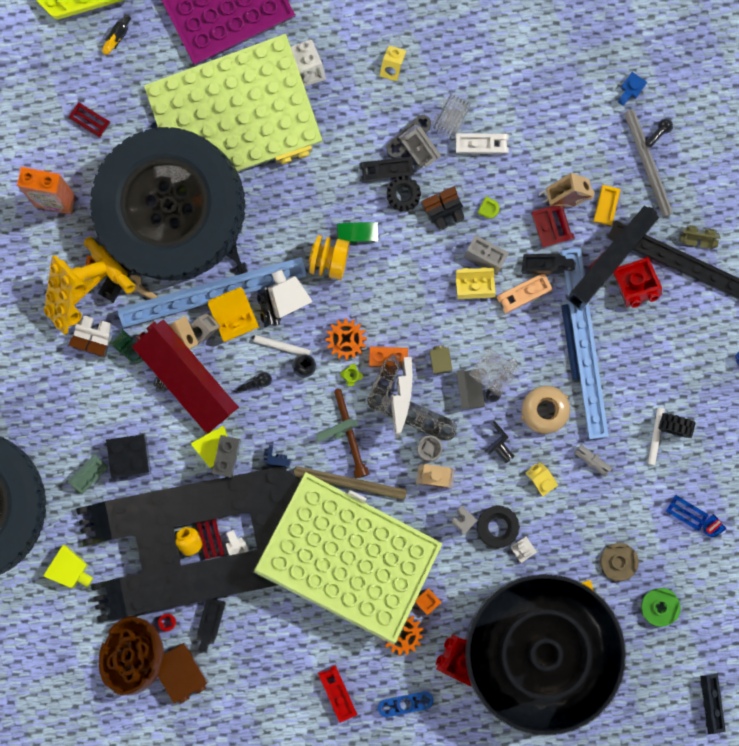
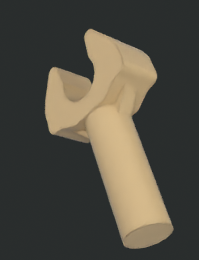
M137 275L129 276L136 282L135 289L130 294L139 292L149 300L158 297L142 286L141 277Z

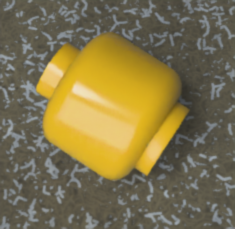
M181 528L175 535V543L182 555L192 556L202 548V539L194 528Z

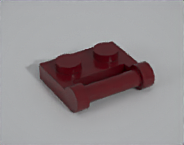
M549 206L531 212L542 249L575 239L565 215V206ZM553 212L558 214L564 236L559 237L552 215Z

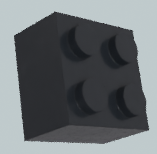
M145 434L106 439L110 476L112 479L152 474L147 436Z

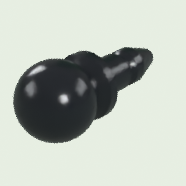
M261 372L257 377H253V381L251 380L239 386L237 392H244L255 388V386L257 389L267 387L271 384L272 377L268 372Z

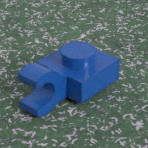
M631 72L620 88L625 92L620 97L618 103L624 106L631 96L636 99L646 86L647 81Z

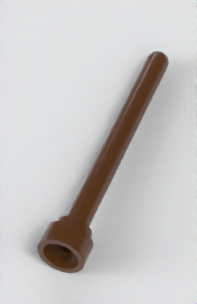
M337 388L334 394L342 421L344 422L350 418L342 391ZM352 429L346 432L355 463L353 473L355 479L368 476L370 473L368 467L362 463Z

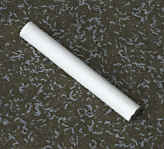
M255 335L254 338L255 343L298 355H310L311 350L258 335Z
M657 408L648 459L649 465L656 464L661 430L658 427L662 413L665 412L664 408Z

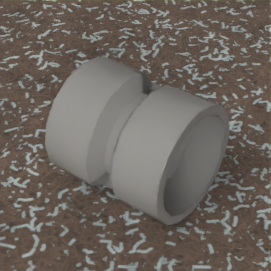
M425 436L417 446L418 456L426 462L437 460L443 450L441 441L435 436Z

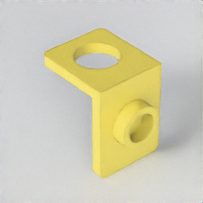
M388 46L383 58L380 77L393 81L398 80L406 50ZM385 68H394L395 74H387Z

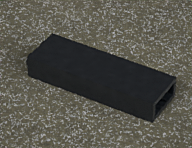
M645 205L571 291L567 300L580 311L584 309L657 222L659 216H657V212L653 208L646 207Z

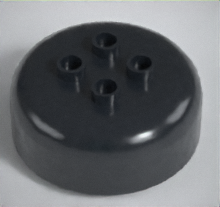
M538 574L520 577L503 584L481 603L474 613L466 633L464 660L469 682L480 702L490 713L516 730L534 735L548 736L577 730L596 719L609 706L617 694L623 679L626 665V648L619 621L610 606L600 595L577 580L560 575Z

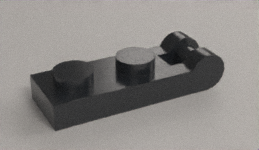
M412 157L359 163V168L362 170V183L395 179L397 177L401 178L402 176L414 177ZM375 168V174H370L369 169Z

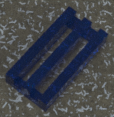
M674 495L665 511L697 531H700L709 515L677 495ZM676 501L702 515V519L675 504ZM672 508H675L683 514L689 516L690 518L699 522V524L696 525L688 519L682 517L681 515L672 511Z

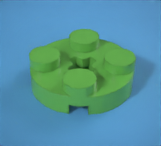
M652 589L642 599V616L648 623L654 626L664 627L670 625L679 617L681 610L680 602L675 593L669 589ZM660 602H663V606L666 607V610H662L659 613L657 612L658 609L656 608V604H660Z

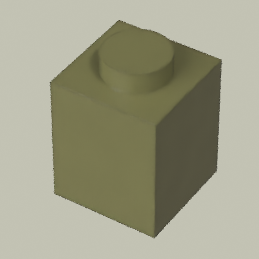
M444 345L434 346L433 350L429 352L433 375L452 372L449 347L444 348Z

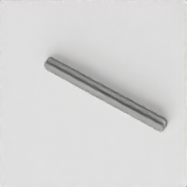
M629 110L625 112V117L663 217L669 216L673 211L649 147L645 144L646 139L635 110Z

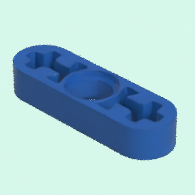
M427 691L387 698L380 701L378 711L382 716L390 717L426 710L433 705L434 699ZM422 695L430 698L427 706H424L423 703H418V708H414L413 696H416V700L422 699ZM407 698L411 701V707L408 710L400 707L402 699ZM393 700H397L399 712H395V708L390 709V713L381 710L385 702H388V705H395Z

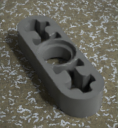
M427 115L416 117L388 144L387 154L393 159L400 158L408 151L402 145L399 147L400 153H391V146L397 147L400 144V141H398L400 135L414 124L419 126V120L422 122L427 121V127H421L426 134L431 128V119Z

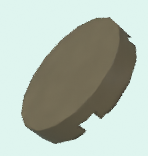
M611 544L601 554V570L606 577L613 581L628 580L638 569L639 559L637 553L627 544Z

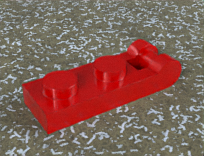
M333 665L327 671L322 670L318 672V675L341 723L358 714L336 665ZM334 676L336 681L329 684L327 679Z

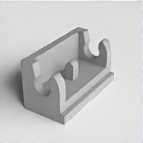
M414 124L398 137L421 168L429 166L441 157L423 129L418 125Z
M475 235L464 258L480 267L494 268V274L497 275L509 253Z
M461 506L457 513L462 517H459L458 520L454 517L452 523L461 531L460 534L463 536L477 522V519Z

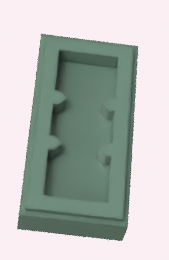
M348 419L317 434L316 437L318 442H327L333 438L337 440L344 437L345 432L358 427L356 420Z
M94 454L67 482L82 495L109 467Z

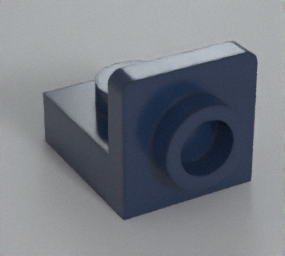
M269 445V449H265L264 460L267 461V465L290 468L291 459H287V455L276 454V457H272L273 445Z

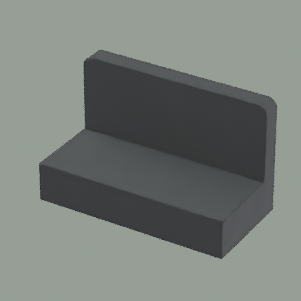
M480 370L456 371L462 410L484 407L485 402Z

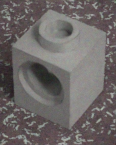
M209 312L198 317L190 325L198 345L208 340L220 327Z

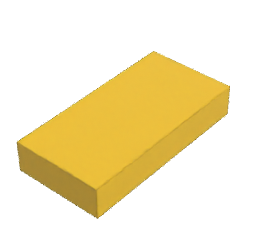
M606 185L601 186L593 222L612 226L621 189Z

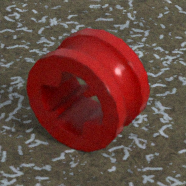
M172 614L162 615L158 621L159 627L164 631H171L176 626V618ZM170 617V622L173 624L171 627L165 628L162 620Z

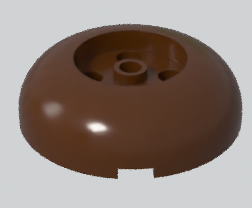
M126 617L116 622L109 629V636L106 642L101 645L99 672L103 683L113 693L132 696L148 689L157 679L163 665L164 647L159 632L150 622L138 617Z

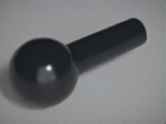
M664 118L660 120L658 129L645 143L647 147L651 148L664 133L672 131L673 123L670 119Z

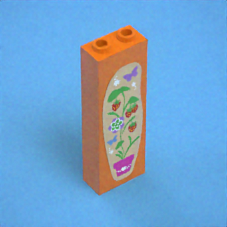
M21 166L17 187L36 208L73 214L76 195L60 174Z

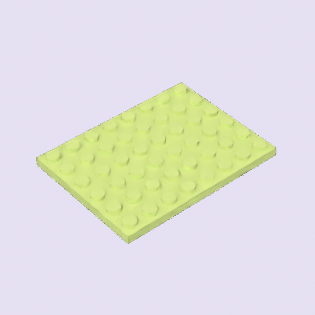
M286 34L144 85L158 127L181 128L204 137L230 159L237 172L271 161L276 156L323 142ZM172 167L180 192L201 186L199 180L191 171L181 167Z
M305 472L254 572L394 645L443 543L366 503H362L355 497L348 496L347 493Z

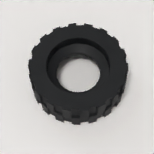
M504 506L487 508L482 512L477 521L479 538L484 544L492 548L509 546L516 540L519 534L520 525L516 514ZM496 517L504 519L508 526L506 533L500 537L492 535L488 528L489 522Z

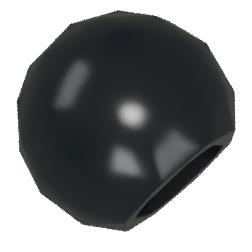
M301 354L293 360L292 368L298 377L307 378L316 371V362L311 355Z

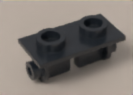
M121 265L127 271V277L129 278L133 271ZM107 277L98 294L114 303L122 287L119 284L113 283Z
M264 287L258 290L257 301L261 307L260 318L262 323H264V328L272 324L273 326L280 325L281 318H276L274 315L268 288Z

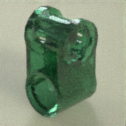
M121 329V333L109 343L134 364L143 362L140 356L136 359L131 358V353L134 351L132 346L136 342L127 332Z

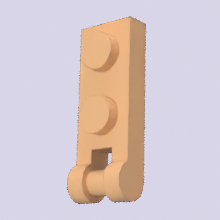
M540 274L498 295L496 298L499 303H502L504 313L508 314L553 291V288L546 275ZM513 296L515 302L510 304L508 298Z

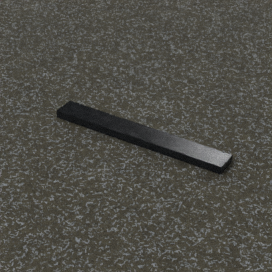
M615 220L607 238L614 241L627 225ZM645 235L633 250L739 300V278L648 235Z

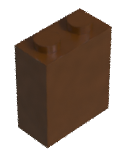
M186 642L164 654L163 665L158 678L173 703L179 702V704H182L190 699L189 694L194 691L196 694H199L207 689L205 685L209 682Z

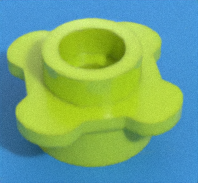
M350 364L349 368L342 370L340 376L347 381L349 387L354 386L356 381L363 379V374L356 369L357 366L355 364Z

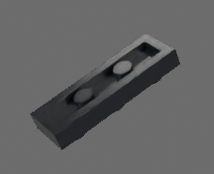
M718 673L701 675L700 685L703 694L708 735L726 732Z

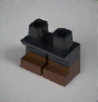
M455 186L421 202L431 224L434 223L439 231L448 227L445 218L450 215L455 224L464 220L463 205L457 195Z

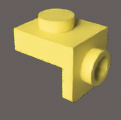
M541 462L533 465L526 472V475L532 480L542 496H545L558 486L548 468Z

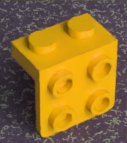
M242 287L208 300L207 304L214 320L220 326L219 332L224 342L259 328Z

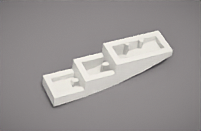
M404 357L402 361L403 376H399L396 382L398 395L393 396L391 399L395 438L400 437L408 414L413 378L412 357Z

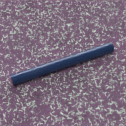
M569 304L561 305L572 381L580 380Z

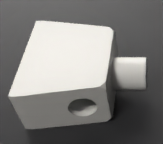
M282 269L272 273L276 284L268 287V293L276 318H281L312 303L311 298L295 276L286 278Z

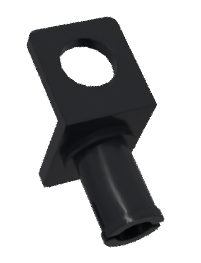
M491 420L490 423L499 432L501 437L489 446L485 452L491 454L493 451H496L506 464L510 461L509 458L513 459L515 457L504 444L509 437L496 421Z

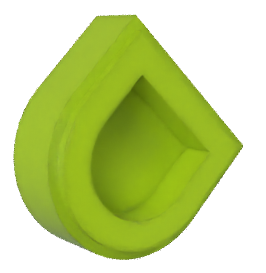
M485 196L477 214L487 219H493L499 213V204Z

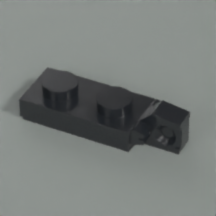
M560 253L523 254L521 272L522 274H562L564 270H575L576 263L573 258L566 259Z
M217 599L206 600L197 631V640L201 641L198 651L207 653L209 643L214 644L226 602Z

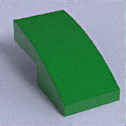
M377 222L338 223L337 239L350 241V243L377 242L378 224Z

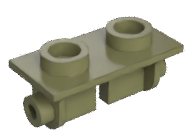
M693 225L681 227L684 235H680L679 241L683 242V244L696 246L699 239L701 240L700 247L718 248L719 240H716V238L720 239L721 237L717 230L711 228L699 230L698 227Z

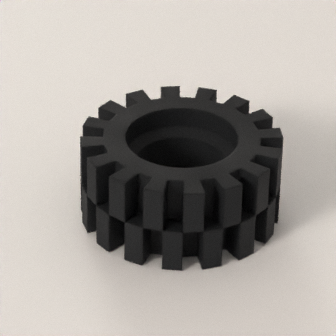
M402 176L390 182L387 188V201L394 210L409 212V210H413L418 205L421 191L417 181H413L411 177L406 178ZM406 187L410 190L411 197L407 201H401L397 198L396 192L399 188Z
M662 413L658 429L679 437L692 438L696 422L678 415Z

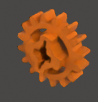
M347 318L344 319V323L337 320V326L331 324L332 331H327V334L330 336L325 339L326 342H330L327 349H333L331 354L335 355L337 353L338 359H341L342 356H345L346 361H348L349 356L355 359V353L361 355L362 351L360 348H366V345L362 343L367 341V337H362L366 331L360 330V323L355 326V320H352L351 323H348ZM350 327L351 329L349 331H343L340 328ZM357 333H358V336H359V343H358V345H357L356 342L354 341V337L356 336ZM335 334L339 338V342L336 345L333 342ZM351 335L350 343L345 342L342 344V336L347 337ZM343 348H350L352 351L343 352L341 350Z
M413 615L409 619L407 618L406 621L411 623L414 628L408 629L405 626L402 628L404 631L412 632L408 633L404 640L401 637L397 639L401 642L402 647L389 642L385 645L386 648L392 647V653L398 650V655H401L402 651L409 655V649L415 652L414 646H421L418 639L424 637L419 635L423 628L417 627L420 623L419 621L413 622ZM412 635H416L413 643L409 645V638Z

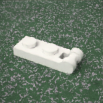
M456 133V154H509V147H507L509 134ZM494 141H499V147H494Z

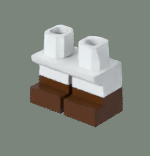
M83 315L80 324L75 326V332L69 342V346L106 358L111 340V335L109 334L111 324L100 321L98 330L91 328L94 319Z

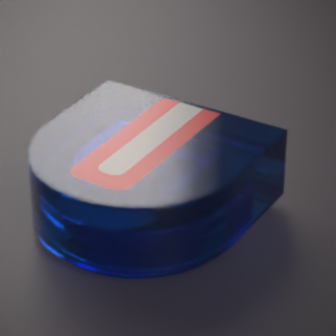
M712 514L705 520L702 526L704 534L708 537H717L727 529L715 514Z

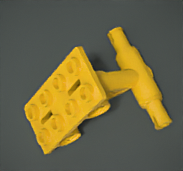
M93 237L86 238L83 245L91 252L95 263L83 267L70 268L64 260H60L56 255L51 258L44 313L63 335L68 334L69 327L77 324L82 318V314L74 305L105 276H108L113 283L119 284L127 294L133 292L136 286L127 277V271Z

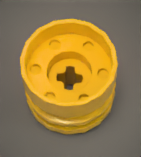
M318 234L311 248L309 274L314 275L316 268L320 267L319 276H322L326 268L329 269V278L342 280L350 241L337 239L333 247L330 246V237L327 236L324 245L322 244L323 235Z

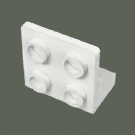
M312 40L291 46L304 87L326 80L322 62Z

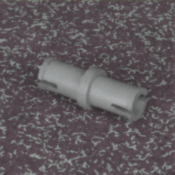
M581 444L578 447L579 450L577 449L574 454L588 463V467H593L606 477L608 475L607 471L610 472L612 466L601 460L597 453L593 454Z

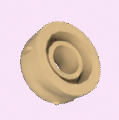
M553 386L537 387L530 391L522 402L521 421L523 420L526 426L536 433L550 434L558 432L567 423L570 416L569 397ZM541 401H549L553 404L555 411L551 418L543 419L539 416L537 406Z

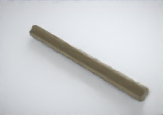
M298 466L294 469V476L303 478L305 472L328 484L402 500L406 498L407 490Z

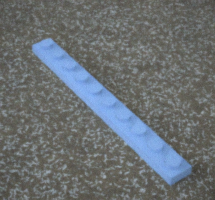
M581 248L561 251L562 256H565L566 259L573 258L576 263L575 270H564L567 296L585 276ZM568 301L589 440L609 437L589 303L580 311Z
M302 257L121 307L117 309L118 315L124 328L206 305L208 300L239 287H242L245 293L270 287L276 284L272 273L282 269L286 278L295 276L299 279L306 277L307 274Z

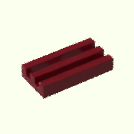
M80 102L77 103L68 117L99 138L102 137V134L111 123ZM79 108L104 123L103 126L79 112ZM75 114L99 128V132L74 117Z
M216 519L198 522L197 526L202 539L205 559L225 555ZM213 522V527L220 551L218 553H216L209 523ZM203 524H205L206 531L212 551V554L210 555L208 553L202 529Z

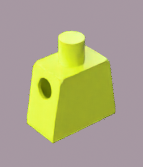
M224 426L191 443L211 469L214 466L220 436H228Z
M64 544L43 575L70 588H75L78 582L88 588L94 579L85 573L89 565L69 546Z

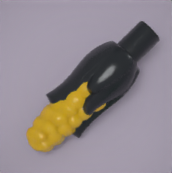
M125 14L121 22L118 21L114 24L109 35L105 38L106 42L102 49L103 54L108 55L112 49L117 48L128 31L127 25L132 19Z

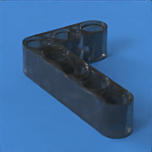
M395 354L388 355L384 360L367 399L370 408L392 418L390 404L392 397L396 395L391 393L390 390L402 364L400 357ZM387 362H394L396 368H390ZM380 379L388 380L389 385H383ZM373 396H379L382 401L376 402L373 399ZM410 401L408 412H415L417 417L413 418L407 414L405 424L444 441L453 439L457 431L455 421ZM425 420H433L434 425H428ZM449 427L451 428L452 432L446 433L444 432L443 428Z

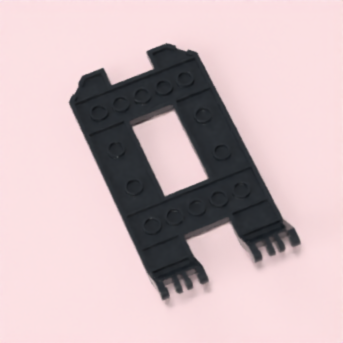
M280 466L234 475L233 478L224 477L76 508L78 515L86 514L87 512L92 513V519L79 520V526L90 523L94 524L92 527L80 529V533L84 534L95 531L96 538L83 539V546L135 535L143 572L90 584L92 591L106 587L107 595L94 596L93 601L108 599V603L94 605L96 610L109 607L111 613L108 615H98L97 622L278 586V584L255 573L254 570L301 480ZM250 512L257 550L181 565L178 546L175 543L174 527Z

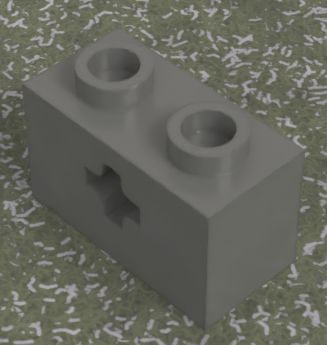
M224 435L220 436L212 470L213 474L233 478L241 443L240 439Z

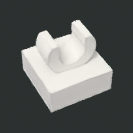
M524 537L510 547L520 563L537 553L527 537Z

